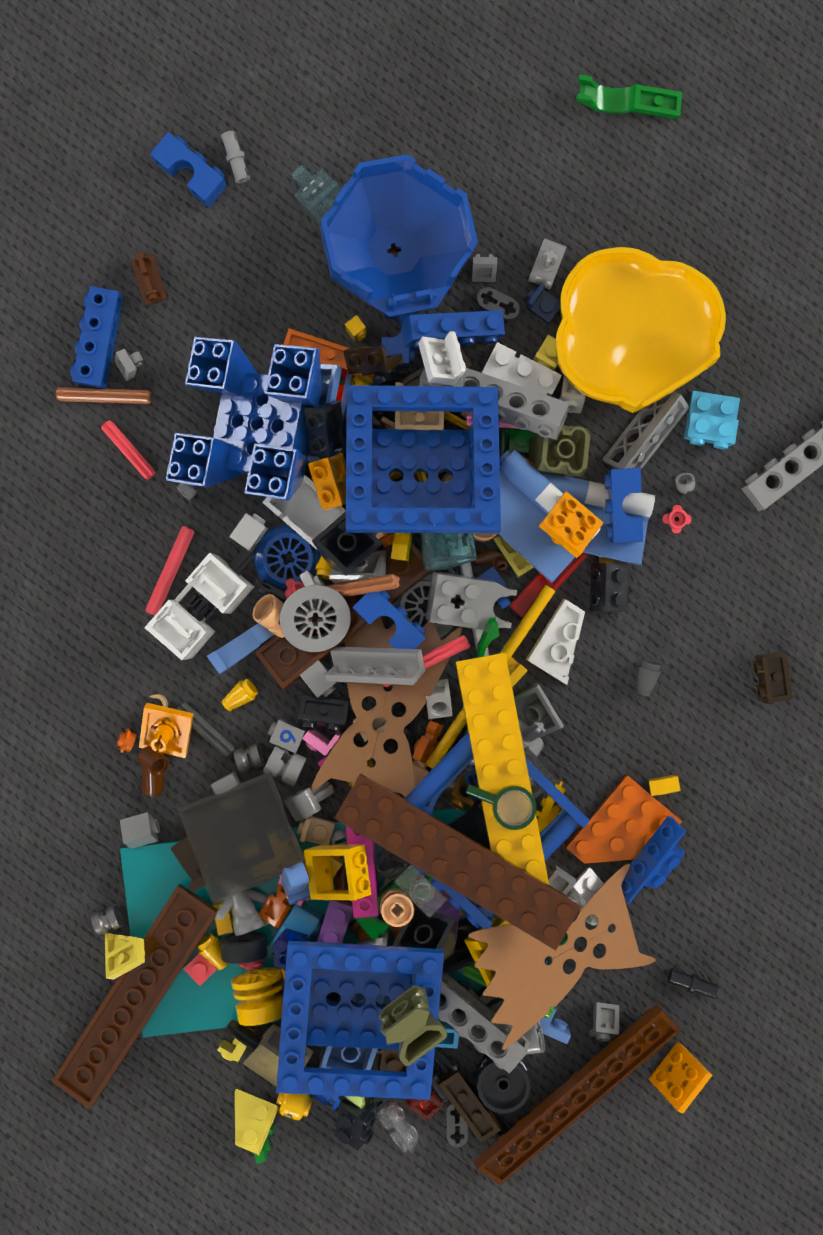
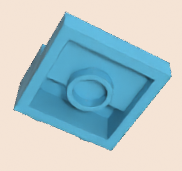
M692 391L684 439L690 440V444L704 445L705 442L714 444L713 447L717 449H728V446L734 445L739 422L737 415L740 398Z

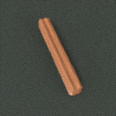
M62 387L56 390L57 400L68 402L150 404L152 400L151 392L148 390Z
M390 574L327 585L326 587L334 589L342 597L396 589L399 587L400 578L397 575Z

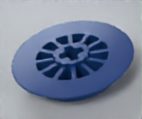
M284 524L270 529L263 535L257 544L254 562L256 571L262 581L265 579L267 582L284 589V587L287 588L286 581L288 580L289 568L294 576L293 580L302 583L300 575L298 577L296 575L294 566L302 570L303 573L305 571L310 572L315 577L317 572L315 568L321 554L288 524ZM284 538H290L288 549H286L283 542ZM293 539L299 540V543L292 550ZM277 541H280L283 551L274 546ZM301 544L306 547V550L296 553ZM274 548L279 552V555L269 554L270 549ZM289 552H292V557L295 559L294 562H289L288 565H285V560L282 559L283 554L288 555ZM308 553V560L298 558V556ZM268 557L279 559L271 564L268 563ZM297 562H306L308 565L306 569H303ZM281 564L277 571L273 573L271 567ZM285 567L284 578L278 577L279 572Z

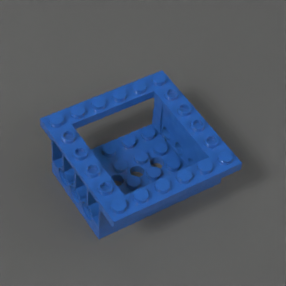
M347 385L346 533L500 534L498 387ZM372 411L472 412L469 430L372 429ZM392 472H400L403 475V479L399 482H394L389 476ZM417 472H424L428 478L424 482H418L415 480L414 475ZM442 472H448L452 479L449 482H442L438 475Z
M288 941L276 1093L430 1100L435 1047L410 1066H406V1072L304 1067L306 1045L399 1050V1043H386V1037L380 1031L383 1023L379 1019V1015L386 1005L411 986L418 985L421 988H425L430 1013L438 1020L444 961L443 949ZM331 992H336L340 995V998L335 1002H331L326 996ZM357 993L365 996L364 1001L361 1003H355L351 998ZM380 995H387L390 998L386 1004H379L376 1002V999Z

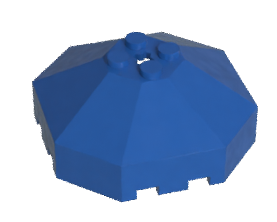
M408 154L359 163L348 183H345L335 198L330 210L322 218L320 225V234L330 278L388 317L437 308L478 243L467 194L459 188L456 191L447 185L445 179L432 170L428 169L426 171L415 163L416 160ZM391 245H395L397 249L400 248L401 251L398 252L397 257H393L392 253L388 254L387 251L391 249Z

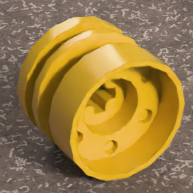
M259 968L239 974L231 980L232 988L235 990L233 992L234 998L242 1000L235 1006L240 1025L255 1026L282 1018L283 993L278 991L283 989L284 982L280 980L282 978L280 968Z

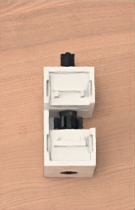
M243 548L234 560L228 564L219 555L209 553L185 580L188 585L175 600H168L145 626V629L181 660L192 659L216 632L205 623L206 620H211L217 613L215 609L218 608L222 613L231 614L255 587L241 575V572L255 556L246 548Z

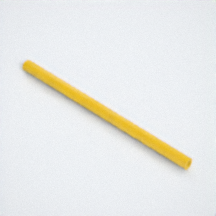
M544 586L500 653H506L507 663L556 592L549 586ZM464 706L425 764L431 769L443 759L466 725Z

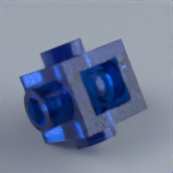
M285 928L272 948V955H274L273 966L285 970L288 941L308 942V934Z

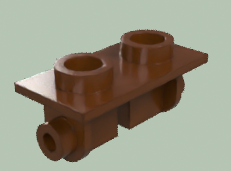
M136 253V258L130 261L144 305L147 306L168 299L154 254Z

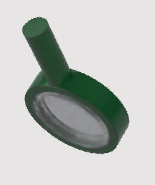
M470 784L467 787L465 794L492 804L495 819L507 829L519 830L525 828L535 817V799L527 789L521 786H506L499 790L496 795Z

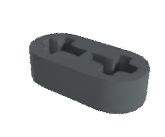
M490 287L481 289L477 295V305L481 310H502L503 320L506 322H511L517 318L520 307L515 299ZM488 294H491V300L496 302L497 304L488 302V304L485 305L483 303L484 299L481 296L486 297ZM509 304L512 305V310L515 313H509V315H505V309L499 306L508 307Z
M449 1101L446 1107L447 1140L453 1147H462L468 1141V1125L460 1114L459 1119H455L453 1111L455 1107ZM455 1126H459L460 1134H464L460 1135V1139H455V1136L451 1135L455 1134Z

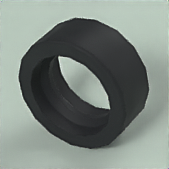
M248 932L239 936L231 934L220 940L222 961L226 963H249L267 956L266 935L263 933Z

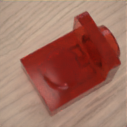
M432 1091L430 1100L405 1099L409 1108L426 1122L444 1106L440 1098Z

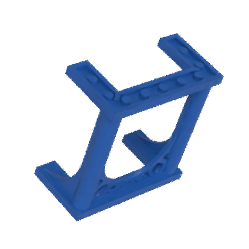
M469 732L404 798L405 800L432 815L434 805L440 794L473 760ZM525 757L529 777L555 801L554 804L561 810L540 833L544 859L546 861L578 826L584 828L590 820ZM415 867L417 871L420 872L423 876L426 874L422 870ZM430 876L433 879L431 884L441 894L445 890L451 896L449 899L450 903L458 911L463 908L467 919L477 929L480 926L483 929H487L493 924L491 918L495 915L494 913Z

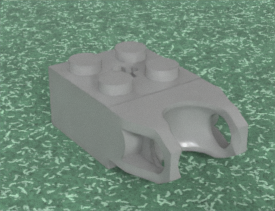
M433 571L425 619L431 623L484 630L489 618L496 617L493 612V606L497 599L510 595L516 596L517 590L503 587L492 580ZM457 595L459 597V602L456 605H454L451 602L452 597L455 598V596ZM496 617L498 628H511L512 623Z

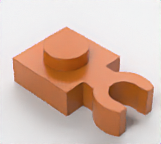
M433 721L428 723L425 736H421L414 745L412 758L420 762L428 760L439 742L437 738L443 731V725Z
M281 884L277 887V895L270 894L259 913L260 917L276 928L281 927L292 908L287 904L288 899Z

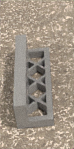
M673 391L666 395L669 398L664 404L657 406L656 401L641 409L602 461L614 469H642L690 408L682 395ZM654 414L651 422L643 424V419L646 416ZM639 433L636 441L628 443V439L632 434ZM624 451V456L619 463L612 460L617 453Z
M335 647L330 651L334 666L325 674L326 681L414 685L425 672L421 649Z

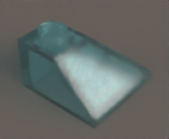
M422 533L424 571L447 570L475 561L477 557L473 533Z

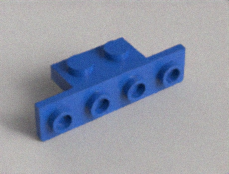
M667 816L630 864L629 870L621 884L627 904L632 902L643 886L658 888L664 884L667 875L679 865L680 859L685 854L684 850L680 846H676V844L686 831L673 817Z

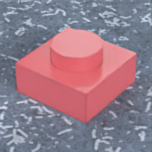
M198 953L183 969L201 986L217 970V967Z

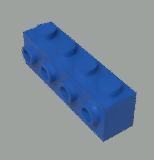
M90 286L89 293H86L84 296V307L86 309L79 323L81 331L80 340H77L75 344L76 362L72 364L70 371L72 381L78 385L97 389L107 388L123 303V296L118 291Z
M502 310L409 315L402 322L405 347L414 346L417 349H420L418 342L422 336L445 339L450 331L456 333L457 340L461 346L472 345L475 342L494 344L505 335Z

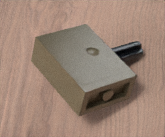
M232 1019L225 1029L226 1033L251 1049L243 1064L276 1086L281 1028L272 1024L259 1037ZM307 1046L305 1050L304 1067L307 1065L309 1059L311 1058L314 1052Z

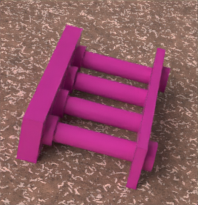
M346 826L347 844H365L371 895L355 901L352 900L354 918L379 916L377 901L379 888L375 842Z

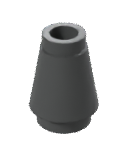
M642 660V663L638 665L636 693L643 696L651 695L662 672L660 670L661 664L650 660Z

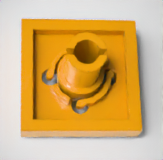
M566 491L549 511L539 527L551 536L555 544L563 546L577 558L582 554L604 522Z
M146 703L143 712L139 748L151 746L154 751L158 750L161 753L186 758L194 713Z
M677 1042L650 1076L649 1081L678 1112L683 1114L712 1077V1074L682 1044Z

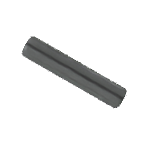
M184 702L177 708V710L194 713L192 727L224 757H229L235 747L187 703Z

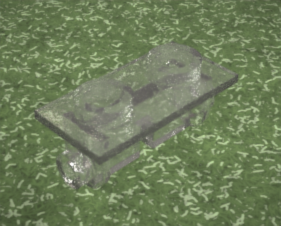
M393 1098L387 1108L384 1106L380 1112L377 1111L378 1119L386 1130L395 1129L390 1133V1136L398 1149H402L403 1152L409 1150L411 1153L420 1137L415 1127L411 1125L405 1116L403 1109Z

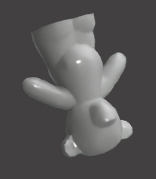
M250 868L243 870L230 869L222 877L215 879V884L221 886L225 893L229 895L218 909L216 919H223L232 908L235 936L265 926L252 900L265 903L268 896L260 892L247 890L248 876L251 874Z

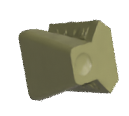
M563 425L557 440L545 438L539 434L533 436L530 440L529 461L536 463L537 471L558 473L573 477V475L583 477L588 464L590 433L587 428Z
M418 985L411 986L386 1005L379 1015V1019L383 1023L380 1031L386 1037V1043H399V1058L405 1066L413 1064L447 1037L445 1027L430 1013L425 988H421Z

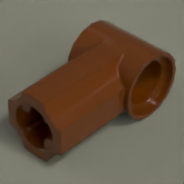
M147 746L138 755V762L142 765V793L145 796L156 797L162 795L164 790V773L169 767V760L158 750L154 751L151 746Z

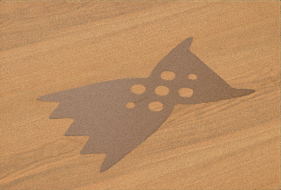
M380 616L371 625L369 623L345 641V647L393 648L388 641L396 632V624L394 623L389 629H385ZM428 621L423 627L425 630L423 635L426 638L416 649H421L423 655L460 637L462 627L454 630L444 640H441L435 623ZM449 658L426 668L424 674L414 685L392 684L393 688L389 692L384 690L383 684L347 682L349 698L356 715V721L343 733L322 764L312 784V791L331 778L355 783L359 774H363L388 790L401 793L405 798L416 787L410 747L404 734V728L421 711L427 702L426 696H431ZM367 696H371L376 700V707L372 711H366L362 708V700ZM397 702L403 703L406 707V713L402 717H395L391 712L392 706ZM378 717H382L387 721V728L383 732H376L372 727L373 721ZM359 732L365 733L368 737V743L364 747H357L353 742L354 736ZM387 739H395L398 743V749L393 754H388L384 751L383 744ZM373 757L376 765L370 768L367 766V760Z
M630 864L623 866L613 874L586 903L576 920L570 925L567 931L568 939L566 943L561 946L559 945L556 951L512 924L487 928L468 935L470 938L488 943L487 949L474 967L496 971L495 976L484 990L483 995L504 999L491 1020V1023L512 1025L502 1050L515 1043L550 1012L549 1008L557 1006L577 983L585 968H634L649 965L656 961L655 958L639 952L621 884L629 870ZM589 915H595L598 919V924L593 930H589L585 926L586 918ZM610 924H614L616 927L613 933L607 931ZM578 937H584L587 941V946L582 952H577L574 948V942ZM601 943L605 945L606 952L602 958L598 959L594 957L593 950L597 944ZM547 956L552 957L550 965H546L544 962ZM567 959H573L576 963V968L571 974H566L563 971V964Z

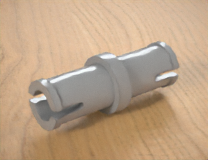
M228 131L223 133L221 139L227 152L226 160L231 165L235 183L241 184L249 181L250 176L244 162L245 154L240 150L236 132Z

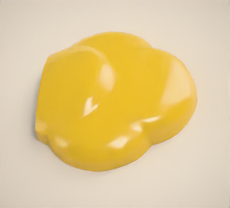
M616 247L599 250L587 255L577 263L565 280L560 296L562 321L556 335V356L559 367L566 379L586 396L602 402L619 405L621 408L634 413L680 388L707 370L719 359V342L724 333L726 322L724 303L714 283L693 267L677 261H661L639 249Z

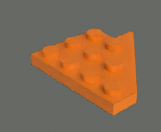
M625 775L589 818L590 822L584 828L581 827L565 847L584 864L633 860L667 816L673 817L679 825L682 821L633 779Z

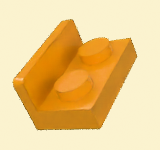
M343 453L310 462L308 467L321 508L326 510L346 504V463Z

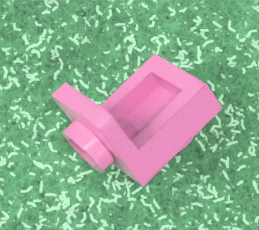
M316 729L308 730L302 739L306 741L305 744L313 751L318 750L326 756L329 750H332L338 742L342 732L336 733L330 740Z

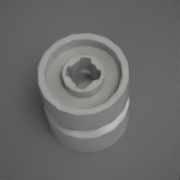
M276 745L263 772L275 778L281 776L283 782L294 786L307 758L297 753L290 755L289 750Z

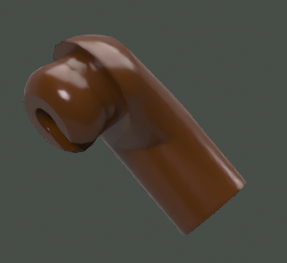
M494 549L473 555L476 566L488 563L499 571H504L509 565L505 556Z
M345 863L342 864L334 878L335 890H348Z

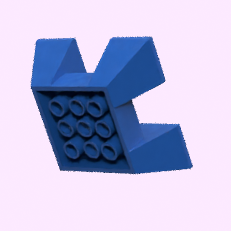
M194 337L185 385L219 395L221 399L213 438L175 433L166 481L210 487L241 474H248L245 494L289 501L303 483L309 454L304 408L318 407L322 389L319 349L274 344L269 373L264 375L256 372L236 341Z

